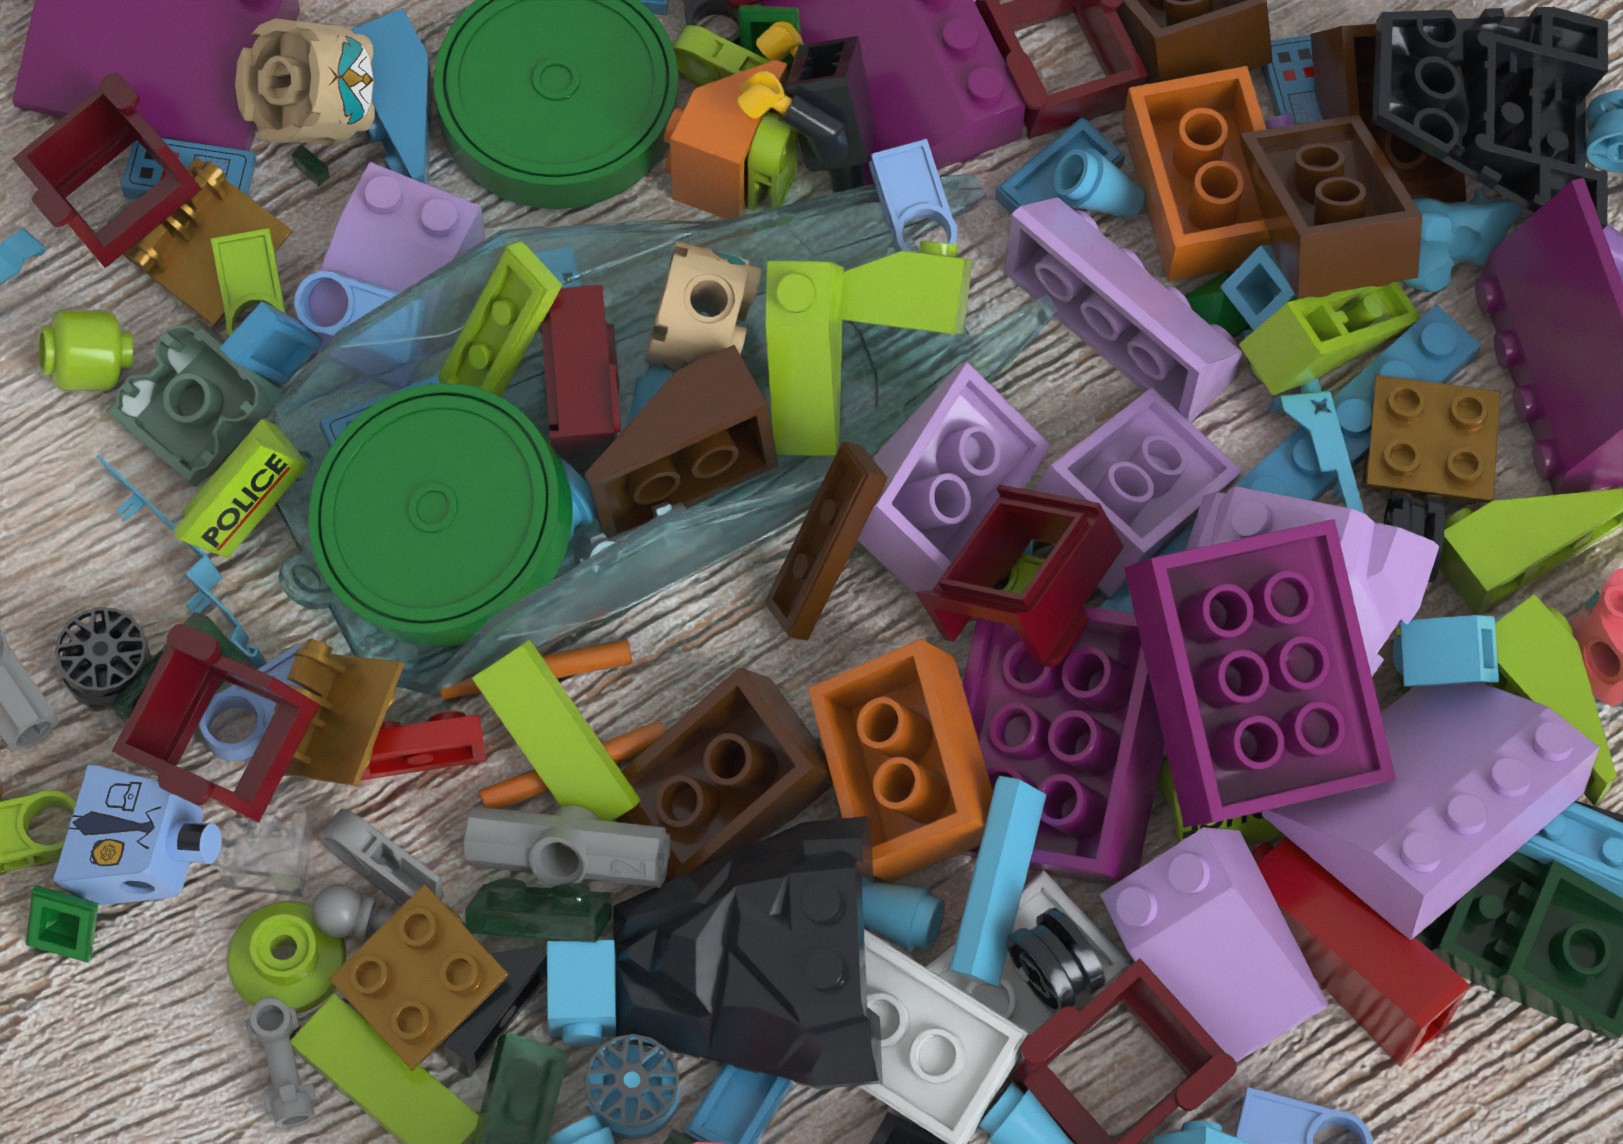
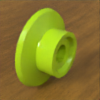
M295 901L269 904L250 914L236 929L230 941L227 954L230 980L238 994L247 1003L254 1007L258 1000L274 996L275 999L285 1003L288 1008H295L296 1014L314 1008L332 994L336 986L329 978L346 962L344 938L330 937L322 933L313 921L312 905ZM291 945L296 948L295 954L287 960H278L274 957L275 951L281 946Z

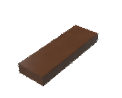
M843 441L842 445H840L765 600L766 606L791 638L808 641L888 478L862 445Z

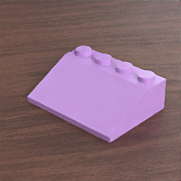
M1483 683L1413 687L1381 713L1396 780L1262 812V816L1411 941L1584 794L1599 747L1549 707Z

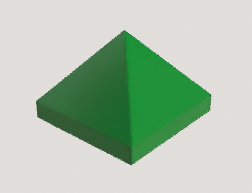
M740 5L738 8L741 47L765 59L767 58L757 47L756 41L774 23L780 21L789 22L801 36L799 8ZM790 53L781 62L786 63L787 66H792L795 57Z
M1225 271L1188 293L1185 297L1190 303L1191 309L1209 325L1216 324L1221 326L1234 338L1242 330H1247L1251 326L1220 288L1231 276L1228 271Z
M36 885L31 895L26 945L88 963L92 958L99 903Z

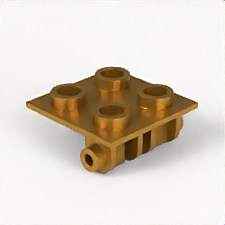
M196 157L187 168V171L202 190L122 255L209 323L216 326L225 313L211 238L270 228L274 252L276 253L293 231L225 179L226 174L208 160L204 163Z
M1376 375L1369 457L1365 460L1362 483L1366 484V487L1374 488V492H1381L1382 489L1409 492L1412 497H1419L1420 494H1432L1467 500L1468 504L1475 505L1476 501L1490 503L1494 500L1501 391Z
M308 639L305 649H297L293 665L287 677L288 680L305 688V690L292 685L288 686L320 704L283 776L358 786L363 771L371 760L373 745L386 711L394 700L396 685L404 663L394 660L331 654L333 649L331 646L317 640ZM276 703V705H275V707H274V711H275V712H276V710H277V708H278V706H279V704H277V703Z
M425 884L329 978L412 1071L510 976L465 927L466 923L448 905L445 906Z

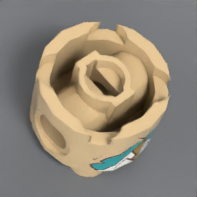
M278 18L265 22L255 29L251 35L259 37L255 41L253 48L242 49L237 61L235 80L239 110L245 121L255 122L260 130L259 132H254L263 140L274 142H305L334 146L349 140L356 132H364L370 128L375 117V108L372 102L374 77L371 61L373 58V45L368 37L363 34H355L346 26Z
M676 241L669 262L670 271L667 274L666 280H664L644 363L677 371L688 366L694 358L701 354L719 352L734 344L741 355L747 328L737 326L736 321L745 322L749 307L754 302L762 269L749 266V260ZM695 310H702L708 313L711 317H704L698 314Z

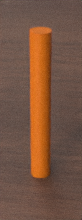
M628 639L541 655L556 678L632 664ZM487 666L439 674L438 680L442 700L482 693L472 677Z
M658 720L601 743L614 762L619 764L639 756L665 733V729L661 721ZM532 769L481 789L478 793L484 808L504 809L550 790L537 771Z

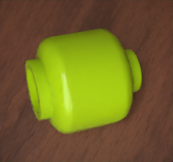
M60 310L54 314L50 325H41L40 371L42 375H50L53 384L60 390H111L115 387L120 377L121 369L132 368L131 332H120L118 320L110 311Z

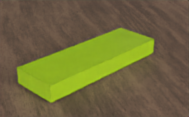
M523 241L508 245L503 251L438 374L441 383L474 386L490 391L500 397L505 392L562 287V283Z
M530 639L472 677L477 687L561 807L580 806L594 813L599 820L612 822L634 808L641 801Z
M335 993L290 1040L292 1049L297 1055L402 1144H469L485 1126L483 1118L420 1065L412 1071L367 1020Z

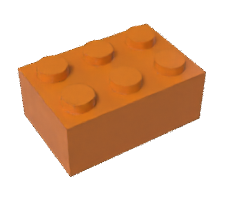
M1243 66L1130 87L1128 89L1122 126L1139 185L1145 191L1144 202L1167 282L1238 269L1260 245H1271L1240 145L1241 133L1266 129L1248 67Z
M919 639L808 687L842 818L867 816L871 820L874 876L891 883L981 845L993 791L955 657L923 639Z

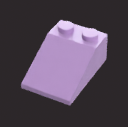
M369 162L341 213L320 271L342 272L356 279L428 300L412 358L407 356L402 358L325 333H317L323 341L312 355L396 389L409 386L486 242L482 206ZM332 278L320 281L314 286L310 295L309 306L312 315L318 322L325 326L336 325L343 319L348 310L346 290L339 282Z
M968 362L960 363L873 457V460L888 478L859 535L858 541L918 598L915 592L932 590L998 499L1000 496L996 490L998 485L1024 489L1051 445Z
M1151 387L1050 465L1033 491L1101 504L1124 546L1097 585L1110 598L1127 582L1124 567L1158 555L1196 519L1203 496L1215 492L1223 493L1243 471Z
M1203 827L1100 893L1119 935L1134 961L1136 962L1141 958L1224 1052L1234 1058L1235 1062L1240 1061L1329 1007L1241 832L1238 830Z

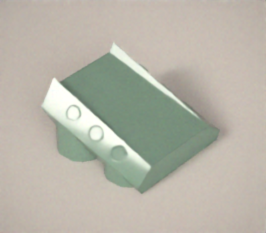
M197 320L191 327L187 325L169 327L156 342L155 354L157 360L143 374L128 377L118 389L116 401L106 409L111 416L195 487L251 432L261 419H264L287 396L284 389L275 382L235 364L220 349L225 340L200 320Z

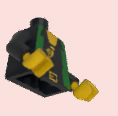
M784 21L776 22L761 34L756 41V45L770 61H782L790 53L795 57L785 85L787 96L784 95L783 87L774 74L769 71H761L740 85L739 89L742 94L737 98L738 105L748 116L754 119L762 116L770 108H774L779 112V121L797 132L807 170L811 172L828 170L833 192L842 194L862 189L867 185L863 164L869 161L876 129L859 36L803 44L800 34L793 25Z

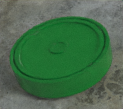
M476 0L460 14L448 30L440 46L435 64L434 90L438 121L443 139L453 158L466 174L488 191L501 198L530 207L545 209L582 207L604 201L627 190L648 174L666 151L669 144L664 142L665 130L675 108H679L678 66L673 45L657 17L639 0Z
M455 383L426 384L394 393L375 403L355 418L332 444L322 461L311 492L308 521L310 543L319 571L327 585L349 609L372 627L394 639L410 644L432 647L456 646L474 642L504 629L526 613L541 598L552 583L566 554L573 521V503L569 480L560 457L543 433L516 406L490 391L474 386Z

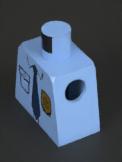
M88 764L53 881L73 896L97 902L99 905L174 898L183 889L190 862L211 864L218 858L222 842L221 833L215 824L202 823V809L198 805L159 787L158 781Z

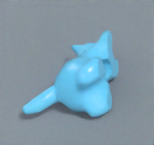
M1478 187L1475 190L1474 198L1469 203H1444L1438 199L1428 197L1412 199L1422 214L1418 278L1403 280V282L1408 287L1423 292H1438L1449 285L1451 270L1455 264L1468 262L1484 267L1488 254L1505 240V233L1512 227L1513 220L1519 216L1521 205L1508 198L1496 200L1485 195L1483 187Z

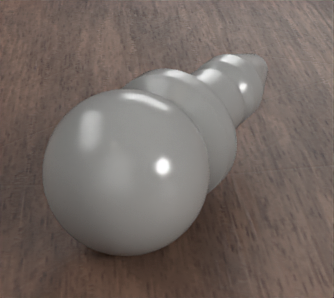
M332 885L323 889L316 896L312 905L313 921L322 933L335 938L346 937L354 933L357 940L365 942L369 931L375 933L396 912L385 909L376 910L377 897L370 895L362 900L361 896L354 889L345 885Z

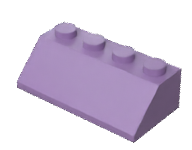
M1056 197L1020 206L1012 213L1004 273L1144 393L1153 387L1191 423L1235 381L1242 351L1238 349L1234 338L1221 326L1216 324L1209 325L1191 309V305L1186 297L1179 290L1169 285L1164 287L1146 272L1142 261L1135 253L1125 247L1118 248L1102 235L1095 221L1086 212L1080 209L1073 210L1060 198Z

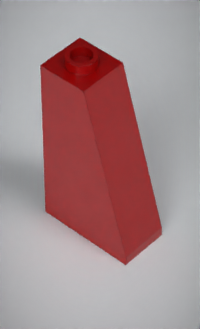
M1288 837L1276 847H1273L1267 841L1251 853L1314 978L1400 1067L1448 1026L1470 987L1457 972L1415 937L1410 941Z

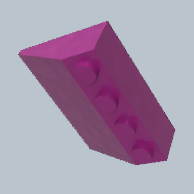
M35 0L12 100L14 107L63 118L99 89V83L106 75L118 73L140 97V102L135 108L136 112L161 138L250 151L256 135L254 132H257L258 128L255 122L244 120L238 107L235 89L237 61L243 48H253L259 36L251 34L259 25L275 18L297 21L300 12L299 1Z
M764 0L760 2V6L799 8L803 44L859 36L876 129L871 154L927 139L936 169L939 170L1021 139L1025 104L973 0ZM868 162L863 164L867 185L860 190L851 192L855 200L877 192Z
M1584 178L1569 182L1488 254L1480 278L1475 281V295L1478 307L1483 315L1490 314L1496 331L1494 335V350L1497 361L1502 369L1509 368L1515 385L1513 389L1515 412L1521 423L1529 424L1535 441L1532 446V456L1536 471L1540 478H1548L1553 495L1586 492L1623 483V283Z
M1335 519L1154 557L1124 567L1184 827L1215 823L1396 780Z
M1082 607L1081 609L1089 617V622L1063 661L1053 667H1045L1041 662L1033 660L1014 626L977 618L962 685L992 791L994 793L999 776L1020 779L1046 794L1028 869L1038 872L1044 870L1047 874L1113 886L1139 869L1165 747L1135 614ZM980 846L961 854L977 858Z

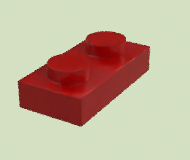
M447 711L433 715L428 719V722L404 726L395 721H383L373 745L371 760L363 771L360 781L487 761L480 714L467 716L463 712Z

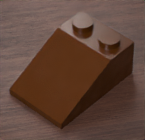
M1123 0L1121 6L1116 9L1148 73L1146 80L1149 84L1247 66L1250 72L1252 69L1273 63L1266 0Z
M1376 24L1339 26L1310 34L1315 95L1323 120L1359 114L1412 199L1428 197L1438 199L1444 203L1466 202L1464 173L1372 122Z
M1359 114L1241 133L1240 145L1277 264L1297 299L1324 297L1334 292L1369 286L1382 287L1392 282L1418 278L1422 214Z
M735 344L719 352L701 354L694 358L688 366L675 371L587 470L585 477L600 530L606 537L611 538L654 519L651 507L665 501L671 505L681 502L687 509L779 467L767 403Z
M739 667L621 771L641 801L634 808L615 820L619 823L664 827L666 829V833L670 834V857L664 881L666 883L753 845L797 817L833 786V781L824 750L772 679Z

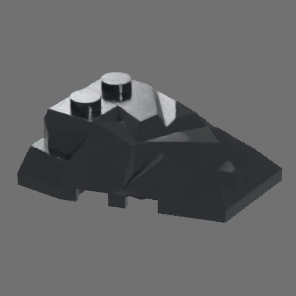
M1535 7L1531 14L1525 17H1505L1503 8L1484 9L1479 18L1457 19L1452 10L1382 12L1376 20L1372 121L1374 124L1533 213L1538 211L1569 182L1584 178L1602 229L1604 230L1607 226L1608 173L1586 168V96L1608 72V21L1556 7Z
M867 816L802 822L704 867L662 884L661 888L654 887L614 905L613 940L615 942L616 1037L630 1034L650 1037L672 1053L696 1059L702 1057L730 1064L739 1070L755 1074L762 1072L790 1079L796 1084L815 1089L883 1084L880 1016L867 1007L862 886L874 885L871 820ZM636 1040L629 1041L632 1043L639 1044V1042ZM643 1042L644 1046L655 1047L650 1043Z

